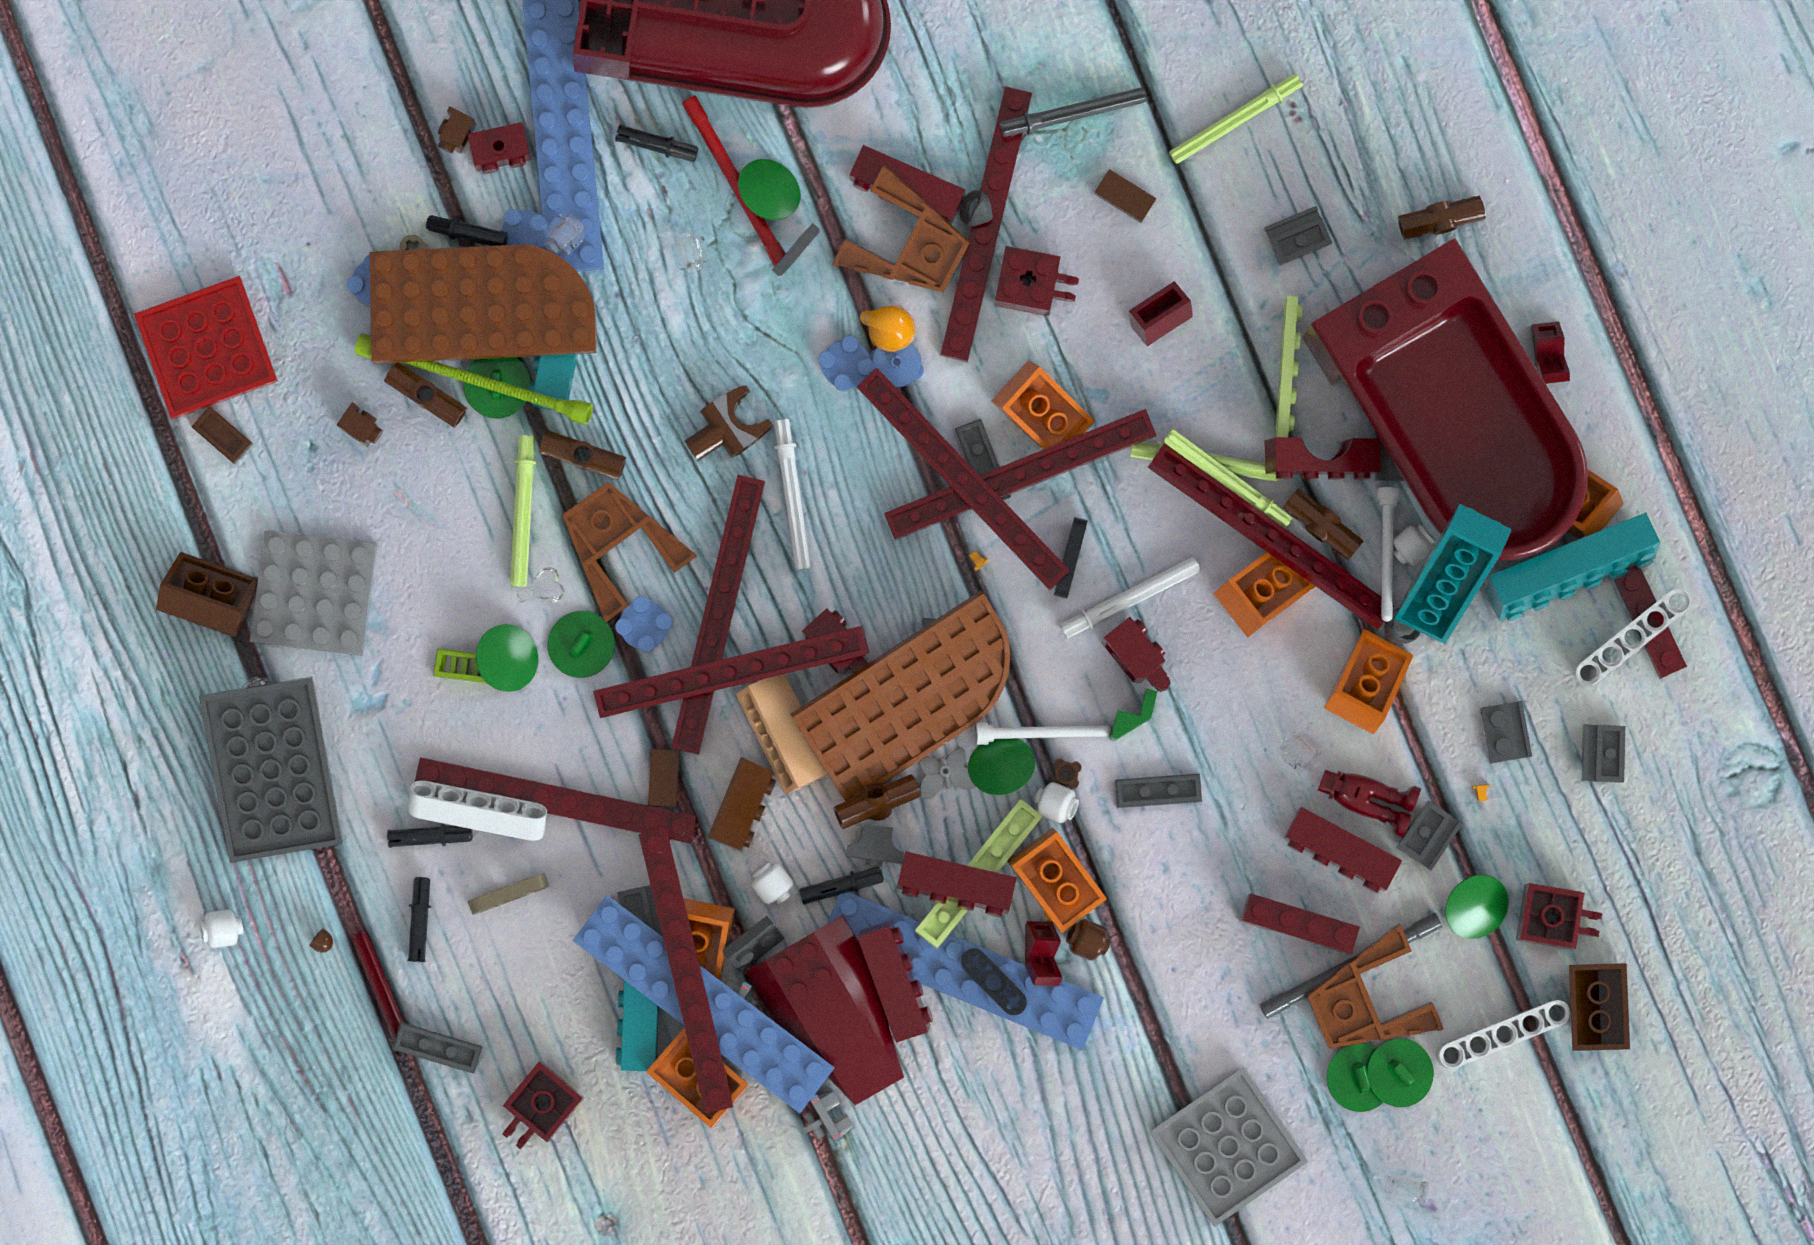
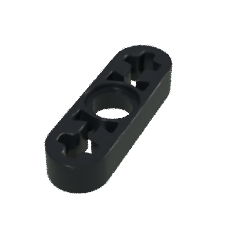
M1074 517L1062 561L1070 572L1056 584L1054 596L1068 598L1088 520Z
M972 948L963 954L961 958L962 968L1004 1012L1009 1015H1018L1025 1010L1027 1005L1025 995L984 952ZM969 954L972 956L980 955L979 963L984 968L987 964L992 967V969L983 974L981 980L976 977V974L980 973L976 967L971 969L967 967L969 960L966 957ZM995 973L1002 978V986L998 990H990L986 986L985 980L988 975ZM1007 984L1012 987L1007 992L1012 997L1018 995L1021 998L1019 1001L1021 1007L1018 1010L1016 1008L1008 1009L1009 1001L1004 996H1002L1001 1000L996 997L997 994L1005 989Z

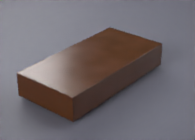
M1110 169L1094 192L1096 196L1140 223L1143 222L1157 199Z
M210 406L192 425V428L234 465L253 444Z
M651 749L648 806L677 807L680 750Z

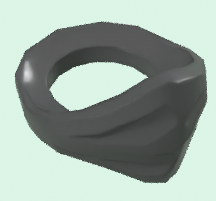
M973 190L962 200L960 217L964 224L974 227L989 222L992 219L993 214L990 200L985 192ZM976 198H980L972 211L971 217H969L968 209L971 202Z
M1397 608L1393 610L1392 619L1384 622L1386 640L1394 644L1411 643L1419 637L1421 632L1414 630L1410 635L1402 637L1395 633L1392 627L1394 626V618L1399 610Z

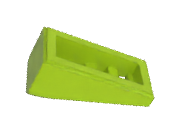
M437 648L434 677L486 683L480 677L476 664V653ZM447 656H451L449 672H445ZM461 657L460 674H457L458 659ZM470 659H474L472 675H468Z

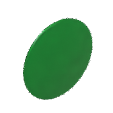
M758 159L748 163L740 172L738 179L740 196L745 205L756 215L768 220H782L791 216L798 208L801 198L799 184L789 169L782 164L769 159Z
M516 357L475 359L467 369L470 373L529 390L531 383L526 367ZM463 383L464 394L470 406L479 414L489 418L509 417L518 412L526 403L521 398L511 397V395L501 394V392L498 393L491 389L488 390L481 386L472 385L471 383Z
M575 611L566 614L554 624L549 633L547 647L550 659L558 670L571 677L586 678L601 672L609 664L615 649V639L612 629L602 617L588 611Z
M502 624L489 629L481 637L476 649V664L481 677L488 685L499 691L513 692L524 688L535 676L538 668V652L534 641L526 631L514 625Z
M1018 738L994 739V742H989L988 745H979L971 754L968 762V774L972 783L982 792L991 795H1006L1019 790L1030 780L1035 769V758L1031 748Z
M1474 875L1464 879L1452 890L1446 902L1445 916L1449 927L1457 935L1468 939L1481 938L1492 933L1500 926L1507 914L1509 905L1508 893L1499 880L1489 875Z
M1393 1039L1381 1044L1371 1055L1367 1066L1372 1092L1379 1100L1390 1106L1408 1107L1418 1103L1427 1095L1433 1083L1434 1069L1428 1053L1419 1044L1411 1040Z
M1362 1043L1348 1045L1339 1050L1331 1059L1327 1069V1086L1333 1099L1342 1107L1355 1112H1366L1379 1107L1383 1103L1372 1092L1367 1072L1369 1059L1377 1049L1376 1047Z

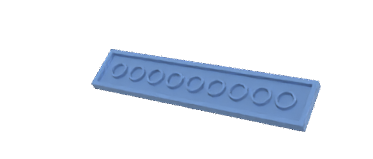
M522 0L542 215L546 217L549 229V239L545 248L564 259L577 272L604 269L586 73L574 72L573 50L580 13L579 0Z
M850 892L838 896L828 923L843 915L857 938L861 930L893 920L894 926H899L903 934L904 943H901L904 953H909L914 966V969L911 970L914 980L918 979L920 984L1083 1050L1104 997L1063 980L1059 986L1033 985L1024 964L951 934L936 949L915 933V930L921 924L920 921ZM976 948L984 952L1025 995L1027 1005L1022 1013L1009 1015L1004 1012L962 968L961 958L967 950ZM969 954L966 957L969 960L967 967L970 969L976 967L980 971L979 974H976L979 980H981L986 971L992 969L989 964L984 968L979 963L981 956L978 954L976 956ZM992 973L985 980L986 986L990 990H998L1002 986V978L998 974ZM1007 984L1005 989L997 994L996 997L1001 1000L1002 996H1004L1009 1001L1007 1008L1010 1010L1016 1008L1018 1010L1021 1007L1019 1004L1021 998L1018 995L1012 997L1007 992L1012 987Z
M606 895L572 941L684 1025L663 937L610 896ZM700 966L721 1054L798 1113H801L833 1071L834 1067Z

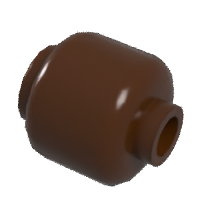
M1087 919L1080 920L1072 925L1066 936L1069 950L1073 954L1090 961L1097 959L1100 954L1105 955L1110 946L1106 928Z

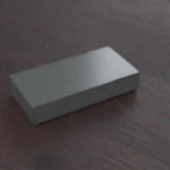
M812 223L774 266L772 271L776 275L782 276L818 235L820 229Z

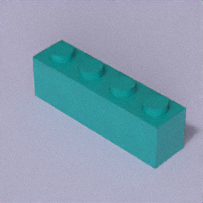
M578 354L536 356L533 371L537 372L536 381L530 383L529 391L543 394V396L546 395L550 398L553 397L557 400L560 398L569 400ZM532 403L533 407L556 411L555 409L538 405V403Z
M624 980V990H619L618 1007H623V1019H618L617 1036H622V1048H616V1065H621V1071H647L657 1059L659 1006Z

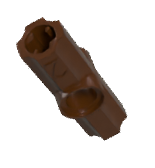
M1480 195L1455 202L1442 201L1427 206L1426 209L1398 216L1400 233L1403 240H1409L1433 233V235L1444 234L1457 229L1458 226L1485 220V208Z
M395 363L384 380L386 384L415 402L419 407L426 409L453 428L461 422L468 409L437 388L432 382L423 379L401 363ZM429 388L433 390V396L430 400H419V393L423 389Z
M546 430L543 435L539 454L618 481L627 459L625 456L592 446L586 441H578ZM579 449H587L590 451V457L584 462H579L575 459L576 452Z
M1299 488L1283 506L1286 512L1305 525V529L1309 534L1322 543L1326 542L1347 560L1352 557L1364 542L1352 530L1341 523L1342 520L1333 511L1317 504Z
M910 774L886 785L882 783L869 784L863 789L862 795L834 806L833 810L840 827L845 829L869 818L874 821L884 820L891 815L893 808L919 798L921 793L916 779Z

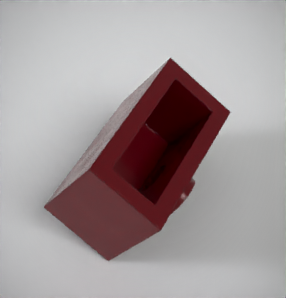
M523 122L468 134L474 166L477 172L482 171L483 174L494 173L499 170L498 167L509 165L510 168H517L526 165V161L532 160Z
M1174 281L1129 310L1131 327L1145 345L1149 346L1193 317L1191 300Z

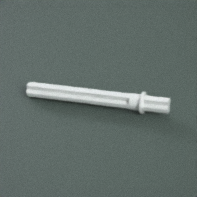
M789 419L776 420L774 425L777 446H774V450L778 451L795 568L803 570L810 568V559L795 464L794 447L797 446L796 443H792Z
M1191 557L1086 611L1082 609L1081 614L1061 623L1060 627L1067 639L1088 628L1093 630L1094 625L1199 573L1200 566L1197 560Z

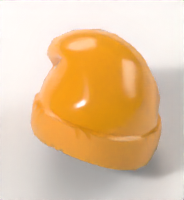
M898 305L886 306L872 311L865 310L860 314V321L869 326L871 342L881 350L896 352L908 347L916 334L914 320L907 310Z

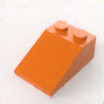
M1029 360L991 400L1008 419L1043 450L1084 434L1095 422L1040 366Z
M1588 470V485L1583 506L1578 517L1567 532L1577 539H1581L1601 531L1624 504L1618 488Z
M1266 552L1229 579L1213 594L1248 638L1316 586Z
M1363 629L1331 690L1324 709L1374 734L1386 719L1414 655Z
M1054 828L1049 829L1007 861L1061 933L1107 900Z
M684 898L699 964L721 981L726 958L722 950L729 944L735 909Z
M683 1028L646 1072L713 1129L730 1108L708 1114L705 1113L686 1030ZM724 1063L734 1105L750 1085Z

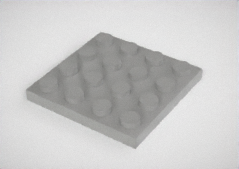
M265 530L250 642L363 656L378 545L375 543Z
M1244 1067L1149 1131L1214 1227L1308 1163V1160Z

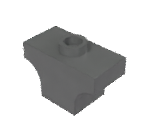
M865 824L862 838L855 844H847L846 857L865 859V865L882 867L883 862L902 864L904 852L896 849L892 843V827Z

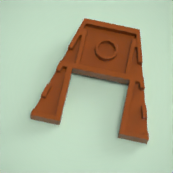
M883 165L870 191L920 218L895 264L846 238L832 265L847 267L854 271L867 272L883 276V278L904 281L911 285L944 292L970 241L886 165Z
M609 482L562 515L605 622H608L626 609L628 604L596 560L637 530L642 528L674 573L697 557L693 551Z
M1400 924L1393 927L1306 994L1328 1048L1444 1029L1432 1002L1380 1024L1360 974L1412 952Z

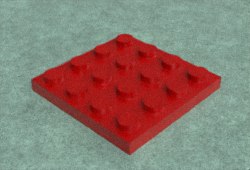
M240 276L134 313L172 420L278 382Z

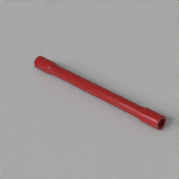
M697 96L689 97L682 102L684 109L700 132L763 243L768 257L775 266L785 255L783 247L776 240L766 220L753 213L743 202L738 189L739 173L709 122L708 115Z

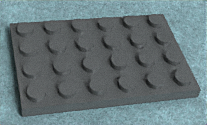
M313 676L200 695L199 700L230 863L342 844V833Z

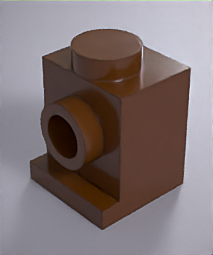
M449 106L447 113L450 118L449 120L444 119L438 130L440 135L438 147L453 154L454 150L462 154L469 140L468 134L473 133L477 124L474 118Z
M352 402L337 423V427L366 447L371 442L375 444L383 433V430L375 424L377 419L364 410L361 414L358 413L360 408Z

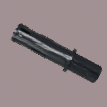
M622 124L618 126V135L615 137L616 142L665 154L666 158L673 156L690 162H695L697 159L699 148L695 145L674 140L672 136L670 138L626 127Z
M430 215L427 218L426 229L448 235L452 240L460 238L489 246L507 245L508 232L460 222L459 218L450 220Z
M441 824V827L387 830L389 848L430 844L446 846V843L470 842L473 839L472 829L459 826H445V824Z
M874 867L857 873L850 871V875L800 888L799 892L802 903L805 905L847 892L855 891L858 893V889L882 883L884 877L880 867Z
M415 877L413 879L412 904H409V907H411V923L407 961L426 962L428 909L432 907L429 905L430 878Z

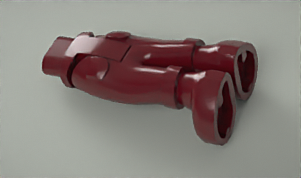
M1325 769L1317 791L1328 794V799L1334 798L1337 803L1352 812L1377 819L1382 823L1387 821L1393 827L1395 835L1403 838L1411 815L1391 810L1390 807L1373 802L1370 798L1373 797L1391 805L1395 804L1404 810L1413 812L1421 788L1412 786L1405 792H1397V788L1389 787L1363 775L1354 773L1342 774L1341 771H1338L1336 774Z

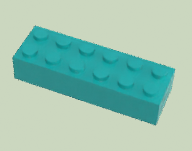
M1459 504L1406 592L1394 619L1445 644L1500 557L1512 529L1476 512L1474 509Z
M1645 512L1489 575L1486 593L1499 621L1505 619L1513 621L1523 616V612L1533 608L1534 611H1538L1547 607L1550 604L1549 601L1557 598L1560 600L1568 599L1575 595V591L1584 587L1586 590L1593 589L1602 583L1601 580L1609 577L1612 579L1620 578L1627 574L1628 569L1634 566L1641 569L1651 565L1656 557L1660 540Z

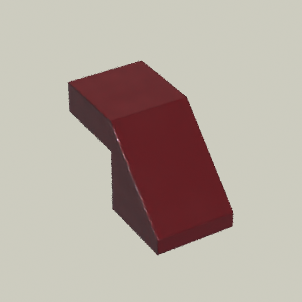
M1559 321L1532 324L1531 331L1536 368L1546 384L1570 381V370L1564 356L1565 337Z
M1027 921L1025 925V967L1033 985L1059 986L1063 978L1054 959L1061 940L1053 922Z

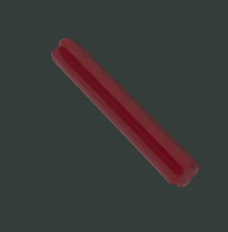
M363 931L352 936V940L392 1036L395 1038L400 1022L404 1023V1020L368 934Z

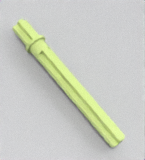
M1295 73L1277 85L1270 84V88L1258 97L1169 152L1170 157L1178 164L1265 109L1272 107L1278 102L1282 104L1284 102L1283 98L1303 86L1298 75Z
M1172 429L1164 438L1166 445L1282 527L1286 528L1290 524L1293 517L1277 506L1273 498L1270 500L1176 430Z
M527 435L518 436L517 460H514V464H517L510 584L515 587L527 585L534 465H537V462L534 461L535 436Z
M1146 442L1133 445L1130 457L1153 460L1162 446L1161 442H1158V445ZM1207 453L1235 475L1273 482L1279 481V479H1276V474L1265 473V463Z

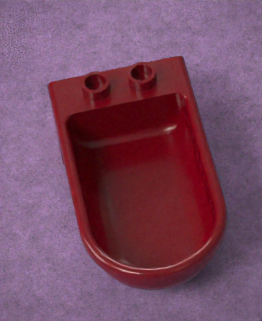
M581 0L573 50L574 72L791 107H824L851 97L874 77L888 49L891 33V16L887 0Z
M1456 238L1310 324L1302 339L1332 386L1340 380L1344 381L1428 520L1440 535L1458 505L1461 504L1512 529L1497 560L1508 561L1526 558L1547 549L1557 542L1573 525L1583 506L1588 485L1587 461L1582 444Z

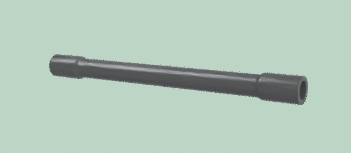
M1434 912L1413 923L1403 931L1408 943H1411L1416 939H1421L1439 930L1443 926ZM1357 955L1289 991L1280 993L1259 1004L1266 1019L1279 1014L1296 1002L1306 998V994Z

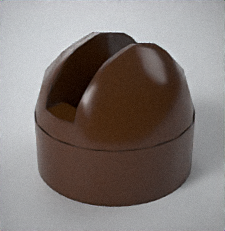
M322 928L309 946L320 953L328 952L333 946V938L328 931Z

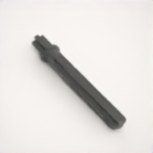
M1137 88L1039 113L1028 114L1024 112L1022 117L1000 123L1002 136L1007 137L1027 132L1029 135L1032 134V131L1141 104L1146 101V94L1143 88Z

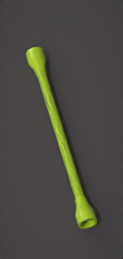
M363 333L359 335L354 350L356 355L368 359L371 358L370 335ZM435 361L401 362L471 383L475 386H481L488 390L501 392V394L504 393L508 396L511 395V397L521 398V400L531 403H538V405L555 409L556 412L564 414L573 422L583 425L588 424L592 415L593 404L582 400H564L561 398L557 400L553 397L550 398L546 395L543 396V394L533 393V391L468 371L466 372L462 369H456L449 365L446 366L439 362L436 363Z

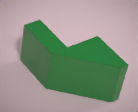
M1148 688L1145 690L1139 715L1117 711L1110 740L1117 741L1150 721L1158 691Z

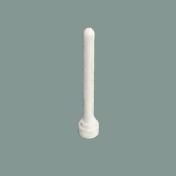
M1381 487L1377 489V501L1380 502V507H1382L1381 617L1386 622L1390 621L1393 617L1394 507L1400 501V489L1395 487Z
M976 722V744L988 745L989 742H994V739L1109 736L1112 729L1108 725L994 728V725H988V722Z

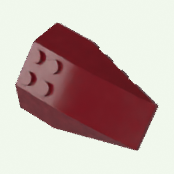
M843 915L746 971L773 1021L834 1067L828 1078L854 1105L861 1103L904 1078L897 1049L889 1029L890 1025L859 941Z

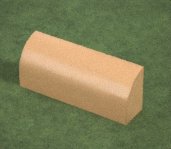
M785 674L760 680L736 693L785 795L828 775L790 715L799 709L801 705Z

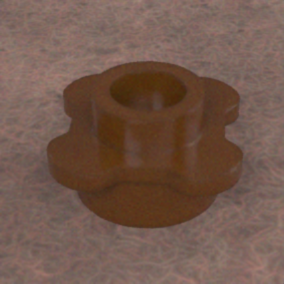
M1057 759L1054 762L1056 769L1051 782L1066 785L1070 789L1077 788L1079 785L1077 780L1078 772L1082 769L1081 764L1077 761L1070 763L1065 762L1063 759ZM1068 771L1069 776H1064V772Z

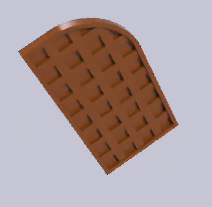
M521 244L370 252L371 361L373 364L597 353L596 309L591 293L579 273L564 259L548 250L533 245Z
M979 591L790 714L845 802L862 795L863 789L869 784L886 783L975 725L976 722L982 720L999 699L1008 677L1010 667L1008 635L985 594Z

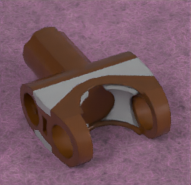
M747 385L740 386L721 395L700 411L709 425L684 440L697 461H700L722 445L730 457L734 458L757 443L773 427L770 419L753 425L742 424L736 419L735 411L737 406L751 392Z

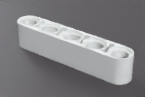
M1673 589L1582 661L1576 669L1578 681L1586 686L1595 685L1687 612L1691 605L1688 593L1682 589ZM1674 594H1682L1686 598V605L1681 610H1675L1670 606L1669 601ZM1655 611L1660 612L1664 617L1663 624L1658 628L1651 627L1647 622L1648 615ZM1631 629L1638 630L1642 636L1641 642L1636 646L1629 645L1625 640L1626 633ZM1609 647H1614L1619 652V659L1612 664L1607 663L1603 658V652ZM1586 665H1592L1597 670V676L1592 681H1585L1581 676V670Z
M416 781L410 786L408 812L413 817L531 841L539 840L544 836L547 809L542 804L429 781Z
M1560 1000L1548 1001L1442 1044L1437 1049L1436 1059L1445 1068L1460 1067L1565 1024L1570 1018V1008L1565 1002ZM1553 1005L1559 1006L1562 1010V1017L1558 1021L1552 1020L1549 1016V1009ZM1528 1015L1532 1016L1536 1021V1027L1531 1032L1526 1031L1522 1024L1523 1019ZM1501 1026H1505L1510 1032V1037L1506 1042H1500L1496 1036V1032ZM1474 1037L1481 1038L1484 1044L1482 1051L1479 1053L1473 1052L1470 1048V1041ZM1449 1047L1454 1048L1457 1052V1059L1452 1064L1447 1063L1443 1056L1444 1051Z

